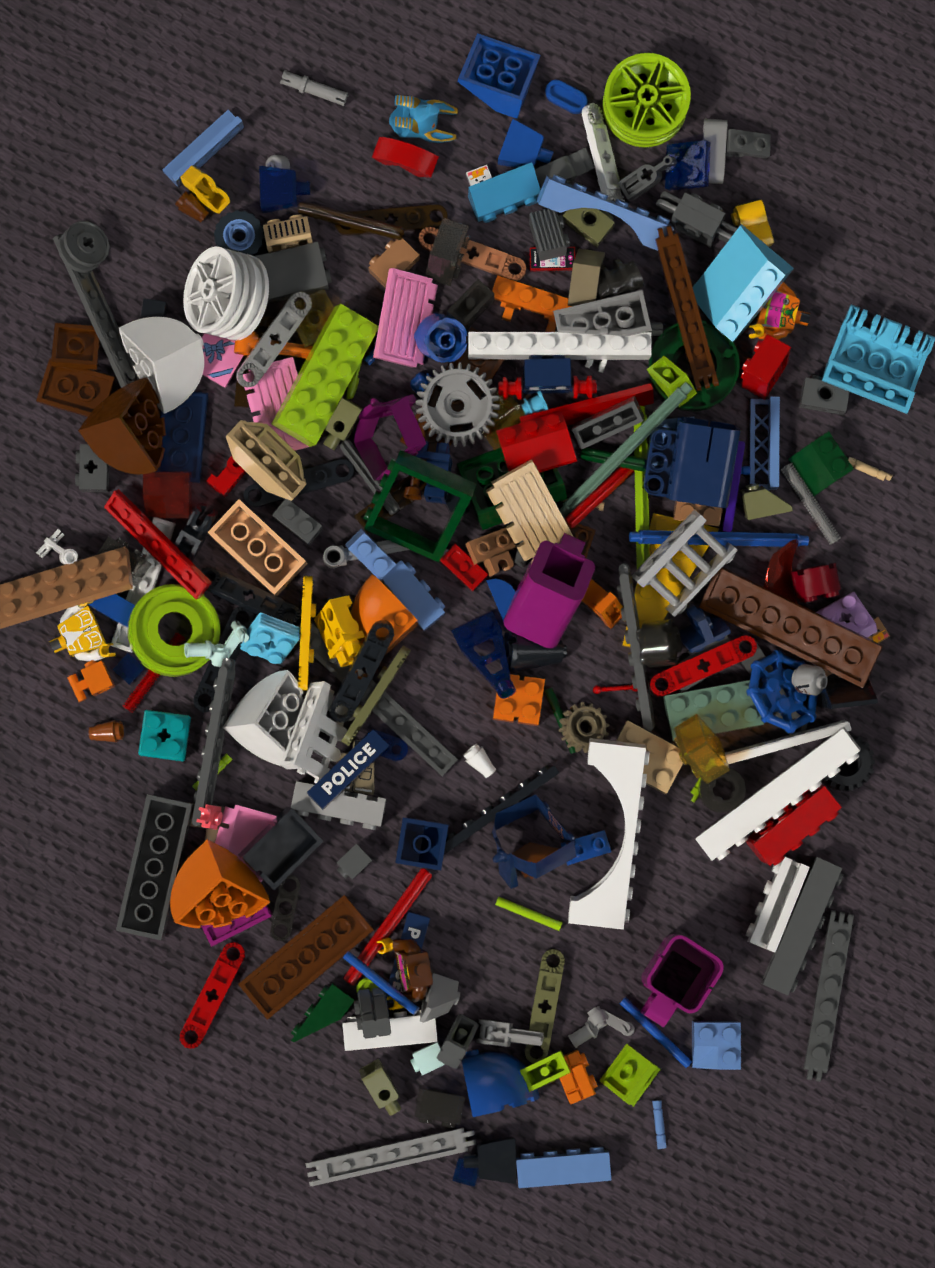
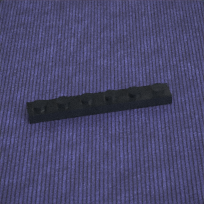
M546 765L536 772L539 777L533 781L528 778L519 784L520 790L512 795L511 792H508L499 799L501 803L494 808L490 805L481 811V818L476 821L471 818L462 825L464 830L456 835L453 831L447 835L446 853L493 821L496 813L517 804L558 775L559 771L555 766L549 768Z

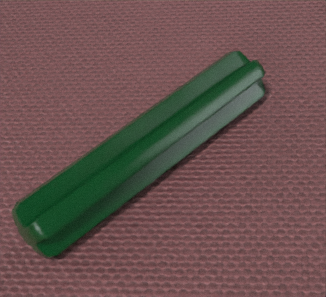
M586 447L582 449L581 458L586 461L603 464L614 452ZM628 456L618 467L645 471L646 460L644 458Z

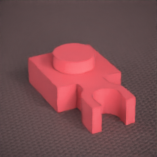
M205 804V808L199 807L201 817L196 822L202 823L201 827L217 830L223 818L222 807Z

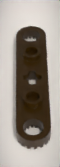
M441 205L346 212L385 222L386 219H389V215H393L395 219H398V221L394 222V225L403 227L404 231L423 230L426 227L441 228L446 224L448 218L446 209ZM433 211H439L443 215L440 222H433L430 219V214ZM335 224L337 231L343 236L374 234L355 228L344 230L339 224Z

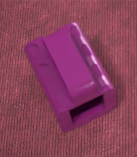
M564 533L559 544L547 540L541 542L505 615L504 625L509 631L546 648H554L558 645L585 596L595 570L593 561L581 555L585 545L584 541Z
M678 934L666 936L642 973V983L652 993L640 1013L664 1028L676 1008L687 1013L697 1012L712 991L709 987L713 988L723 973L724 965L722 961L685 936ZM672 950L701 968L680 1003L651 985Z

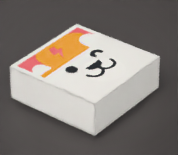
M487 165L466 172L470 186L492 178Z

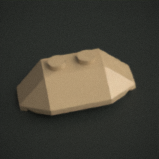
M240 420L226 435L233 459L265 491L292 501L306 486L300 456L268 424Z

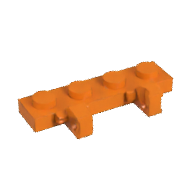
M498 275L490 296L492 299L501 301L500 306L505 308L502 320L511 322L514 310H521V308L544 315V319L549 320L545 332H555L557 326L553 311L572 307L568 306L569 298Z

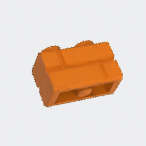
M578 1050L565 1054L564 1057L571 1073L559 1079L571 1105L595 1095L594 1089L598 1086L593 1074L588 1076L585 1067L589 1066L584 1053L580 1054Z

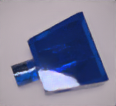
M259 166L262 213L297 207V195H311L310 181L297 182L295 170Z

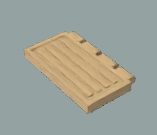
M532 460L491 482L493 486L486 490L493 505L502 502V504L495 508L502 522L508 524L513 521V523L506 527L513 542L516 544L522 540L524 541L517 545V549L524 561L534 557L542 541L547 540L559 544L564 533L573 536Z

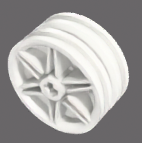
M211 247L201 253L190 269L184 289V311L189 325L197 332L237 341L248 337L260 323L268 302L269 279L262 261L255 256L222 247Z

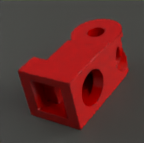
M231 456L227 461V466L220 475L216 477L211 474L206 481L209 486L225 498L246 471Z

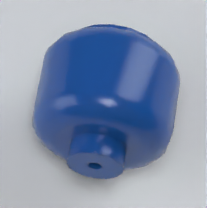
M419 372L411 380V388L415 393L418 391L424 392V389L421 388V383L428 385L427 375L433 379L429 373L425 375L423 372Z

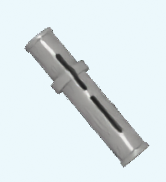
M284 70L283 79H281L280 84L298 89L299 93L303 94L306 92L344 107L348 92L310 80L309 76L304 75L302 77Z

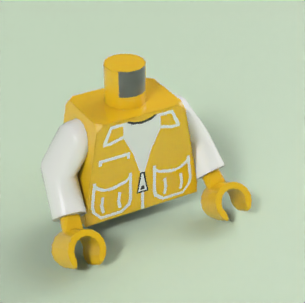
M94 601L66 609L60 618V624L57 626L61 636L49 641L54 653L67 648L70 656H75L78 660L88 662L116 655V653H109V647L113 643H106L91 607L86 606Z

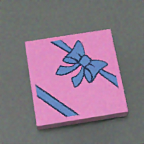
M204 333L202 336L204 346H202L204 354V371L202 375L226 388L245 355L234 353V340Z

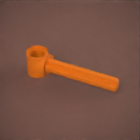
M253 331L242 340H235L234 353L248 356L260 340L257 332ZM271 340L270 343L272 345L275 343L279 344V341ZM287 342L278 355L306 359L313 346Z

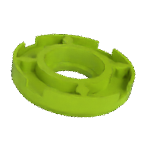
M169 584L159 586L146 593L131 612L127 628L130 647L141 661V664L154 673L170 677L191 674L205 665L210 659L205 657L186 658L184 653L185 644L180 646L166 644L158 633L159 621L170 612L181 613L190 620L192 625V634L186 643H205L206 640H209L216 645L220 639L218 614L212 603L204 595L196 600L182 585Z

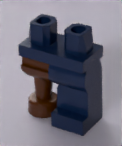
M426 441V445L418 451L415 457L451 472L453 461L450 455L449 444L439 442L437 443L436 452H428L429 442ZM410 476V486L406 487L404 491L405 498L411 500L422 499L423 491L419 488L421 480ZM427 483L424 497L426 502L447 504L448 492Z

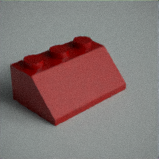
M562 411L496 430L508 472L529 460L533 461L539 473L577 462Z

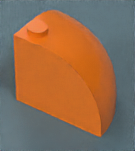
M373 574L364 582L355 597L351 616L357 621L359 631L362 630L365 636L360 642L361 646L375 622L385 620L392 624L394 637L385 653L386 655L418 626V620ZM383 627L376 631L378 637H386L389 634L388 629Z
M208 839L189 856L180 868L170 897V908L174 922L191 928H200L201 925H213V928L232 924L234 919L244 915L246 918L252 916L270 903L266 890L251 869L232 852Z

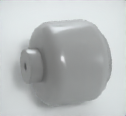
M283 155L270 156L266 161L267 173L272 177L286 175L290 171L288 158Z

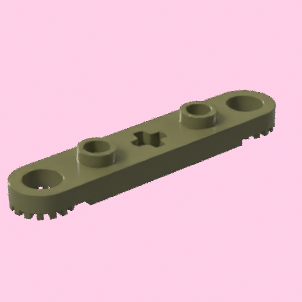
M403 645L388 668L386 666L383 667L377 677L381 680L364 706L359 704L352 716L355 717V720L341 740L342 743L347 746L351 745L355 739L354 736H357L404 663V659L411 652L409 648Z
M556 949L547 950L541 959L529 1030L544 1033V1041L540 1046L543 1049V1055L538 1059L532 1058L530 1056V1049L536 1045L526 1044L525 1056L533 1064L548 1056L565 963L563 954ZM556 954L559 957L560 963L557 967L552 968L547 965L546 959L549 955ZM544 1000H548V1004L551 1005V1010L547 1009L546 1013H542V1009L538 1007V1004L543 1003Z

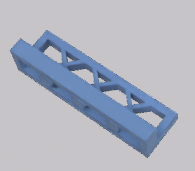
M227 110L163 168L162 171L177 187H180L183 184L181 176L191 165L197 168L203 166L244 128L242 120Z
M770 397L766 400L750 399L751 472L749 484H755V474L762 469L768 476V484H759V486H763L768 490H777L779 488L780 397ZM755 404L768 405V414L763 419L755 413ZM755 418L759 421V423L756 426ZM767 418H768V426L764 423V421H765ZM761 424L768 431V437L762 442L755 436V430ZM767 440H768V448L764 445V443H765ZM760 447L768 453V459L762 465L755 459V452ZM767 462L768 471L763 467ZM755 463L759 466V468L756 471Z

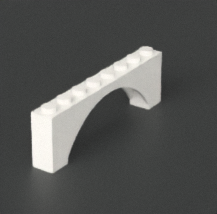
M590 738L587 763L588 765H594L607 778L616 791L624 811L625 834L619 855L606 875L587 891L578 896L570 897L568 923L623 930L624 923H629L630 909H626L627 900L631 901L633 887H629L630 878L635 876L636 866L632 864L633 855L637 856L638 842L634 841L635 833H640L641 819H637L638 810H643L644 797L640 796L641 787H646L647 774H643L644 765L649 763L650 751H646L645 744Z

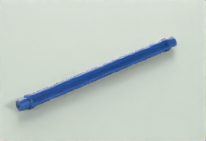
M639 530L638 532H630L629 541L638 542V544H662L673 531ZM709 532L722 546H725L728 542L732 546L799 547L808 546L809 537L800 534ZM698 534L693 535L688 540V545H708Z

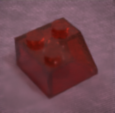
M155 471L143 474V498L146 517L190 518L192 514V471Z

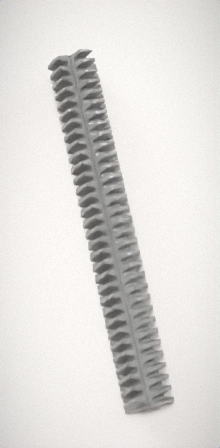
M793 463L784 466L781 469L782 473L786 476L787 481L791 483L790 485L794 488L793 490H795L798 497H800L801 502L805 504L804 507L808 509L807 511L811 514L810 516H813L812 519L817 523L818 528L822 530L821 532L825 535L826 540L830 542L829 545L838 541L841 536L837 534L838 532H835L836 529L833 530L835 527H832L833 524L830 525V520L823 513L824 510L820 508L821 506H818L819 503L815 501L816 498L813 499L814 496L810 494L811 491L808 492L810 489L806 490L808 487L803 482L804 480H801L802 477L798 475L799 472L796 473L797 470L793 468L794 465L791 466Z

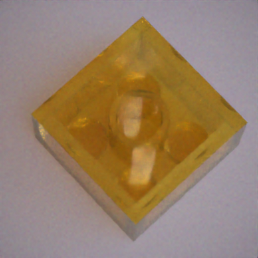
M698 714L674 727L676 734L674 740L681 751L679 757L685 765L689 764L691 766V770L696 778L701 777L708 784L730 771L720 739Z

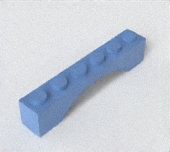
M555 174L553 178L546 176L537 198L539 205L559 213L577 208H594L610 212L630 225L644 246L657 251L655 241L656 238H659L657 229L662 228L664 236L668 235L666 226L671 225L672 231L674 230L672 224L669 223L670 219L661 215H658L657 218L649 215L650 212L643 208L637 207L634 210L629 208V203L620 199H616L615 202L607 199L608 195L602 192L595 191V194L586 191V186L579 183H574V186L565 183V178Z

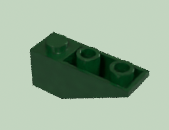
M334 983L330 987L325 985L318 995L322 999L316 1006L312 1003L304 1015L308 1018L303 1025L298 1022L291 1032L294 1036L291 1041L294 1043L340 1020L355 999Z

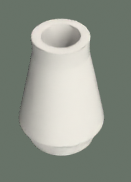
M478 744L473 745L463 755L466 758L465 762L483 774L485 778L489 777L496 770L482 746L479 747Z

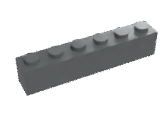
M814 857L777 950L773 953L760 984L787 996L790 992L793 993L798 984L796 976L799 971L802 972L807 963L805 955L808 949L812 950L816 942V937H814L816 929H821L825 921V916H823L825 908H830L834 900V895H832L835 886L839 887L844 874L841 873V867Z

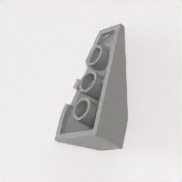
M643 290L553 311L559 333L631 336L652 331Z

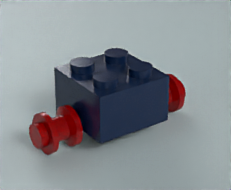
M540 355L529 356V359L524 360V384L522 386L521 377H517L515 382H508L507 378L503 377V382H498V395H503V400H507L509 395H516L517 399L521 400L522 393L537 394V391H541L542 394L569 393L573 390L574 399H577L579 394H586L588 398H592V394L597 392L596 380H592L591 375H588L586 380H579L577 376H573L572 385L570 358H565V355H553L552 359H542Z

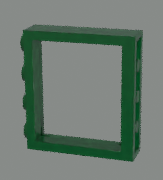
M400 450L397 458H392L387 467L390 470L389 475L384 473L379 484L382 487L381 492L376 490L371 501L374 504L373 508L368 507L363 518L367 520L364 530L439 562L473 496L476 483ZM399 471L459 497L437 542L378 516Z

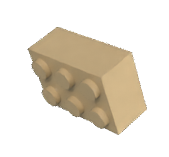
M627 720L616 741L645 744L646 751H650L649 763L644 765L643 774H647L646 785L663 794H667L688 752Z

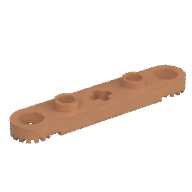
M426 227L419 234L420 246L427 251L513 281H518L525 276L526 264L521 258L433 227ZM428 233L434 234L437 238L436 242L432 245L424 242L423 238ZM472 248L476 249V254L479 256L469 259V254L466 252L471 251ZM513 263L521 266L522 270L517 275L511 274L508 270L509 266Z

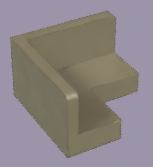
M578 249L573 262L568 306L596 301L600 269L605 258V252Z

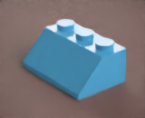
M532 162L468 187V199L478 222L484 221V223L496 219L498 214L503 212L505 215L517 211L518 206L524 204L531 206L537 203L541 190Z

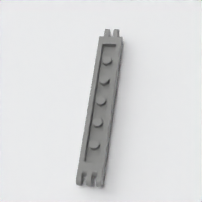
M458 1128L305 1163L306 1168L316 1167V1170L307 1172L308 1177H318L317 1180L309 1181L310 1186H316L469 1151L468 1146L477 1144L476 1139L466 1141V1137L475 1135L474 1130L464 1132V1128Z

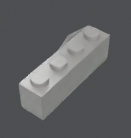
M296 781L291 808L295 809L298 815L308 817L310 812L318 814L317 819L331 821V817L339 818L341 824L353 826L354 822L363 823L362 828L376 830L377 826H382L387 799L343 791L322 810L307 795V791L314 785Z

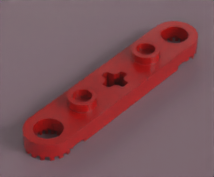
M747 635L729 641L654 675L650 681V689L657 696H666L752 657L756 653L757 643L751 636ZM742 641H748L752 646L751 651L747 654L742 653L739 649V644ZM703 659L704 662H709L710 666L707 667V672L697 668L700 665L699 660ZM664 678L667 680L668 688L665 691L657 690L655 686L657 679Z
M231 942L224 946L180 1033V1042L185 1048L193 1049L202 1043L245 958V949L241 944ZM231 947H236L240 951V957L235 961L227 957V951ZM213 989H216V995L219 996L218 1000L213 999L212 1002H210L208 1000L209 996L206 995L207 991L211 992ZM189 1030H193L198 1034V1040L193 1044L185 1040V1034Z

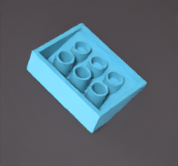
M741 224L693 286L696 302L712 324L733 342L743 334L794 268Z

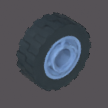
M236 210L232 213H227L224 217L222 216L219 223L216 224L214 231L216 247L256 256L264 244V230L260 221L253 214H249L247 211L240 212ZM236 232H243L246 237L243 241L238 242L233 239V235Z

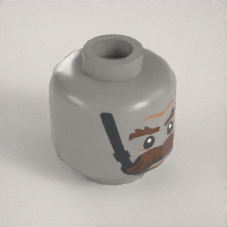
M802 664L792 674V684L799 693L817 696L826 688L828 683L825 671L819 666Z

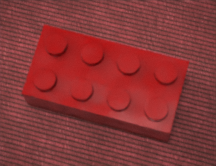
M821 785L813 792L808 789L802 794L804 798L794 806L789 803L783 808L785 812L775 820L771 817L765 822L767 824L766 827L758 833L754 831L748 836L749 839L745 842L760 861L769 866L779 864L785 858L784 854L790 849L794 851L799 848L803 843L801 840L808 835L813 836L821 829L820 825L826 820L827 822L833 820L839 814L837 811L842 807L825 786Z

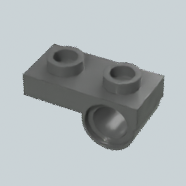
M729 129L727 130L725 156L770 157L771 135Z

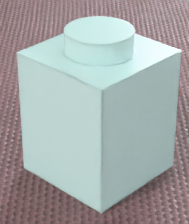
M434 1042L412 1053L414 1058L410 1061L415 1072L420 1071L421 1075H424L445 1065L436 1058L441 1049L438 1042Z

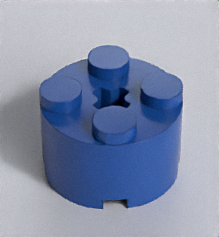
M433 313L422 320L414 333V339L421 353L437 362H454L463 355L467 347V331L463 324L444 314Z

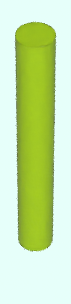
M498 896L495 905L555 930H560L562 922Z

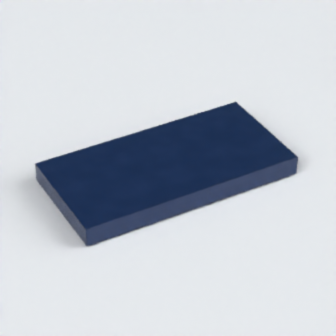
M193 392L187 400L175 409L165 414L161 411L160 418L164 417L166 436L162 437V447L165 448L162 462L158 470L155 471V480L200 483L208 393Z

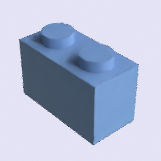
M362 528L345 544L379 580L396 565L394 560Z

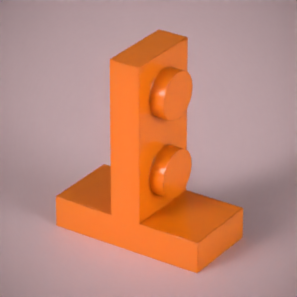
M591 579L582 602L596 613L606 626L612 629L622 618L621 608L623 607L615 595L611 592H606Z

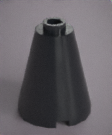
M509 630L504 633L502 657L507 658V664H503L504 670L507 673L561 663L563 658L567 656V646L563 644L562 640H560L556 647L546 648Z

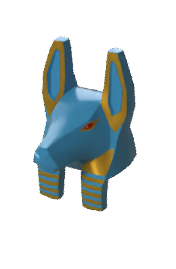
M395 96V106L397 108L390 115L389 124L400 137L420 138L431 143L456 140L455 134L438 130L436 127L438 114L457 115V108L439 100H422L414 96Z

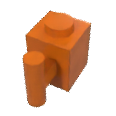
M91 660L84 664L85 668L81 670L84 680L79 681L76 674L67 677L78 702L87 699L84 690L88 688L91 694L96 696L115 687L102 660L99 662Z

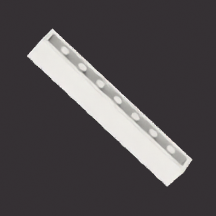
M469 332L468 359L525 360L533 355H540L542 359H552L553 355H565V358H570V360H649L651 357V332L631 336L559 332Z
M843 727L695 838L712 861L715 858H718L720 861L730 853L728 849L736 844L739 847L749 839L746 835L754 830L755 833H758L766 827V820L771 817L775 820L785 812L783 808L789 803L794 806L804 798L802 794L808 789L813 792L822 785L820 780L828 775L829 778H832L841 771L839 766L847 762L849 765L860 756L857 753L861 748L845 727Z

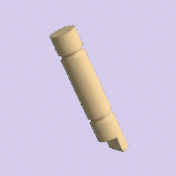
M850 456L848 458L852 467L877 477V479L890 481L893 476Z

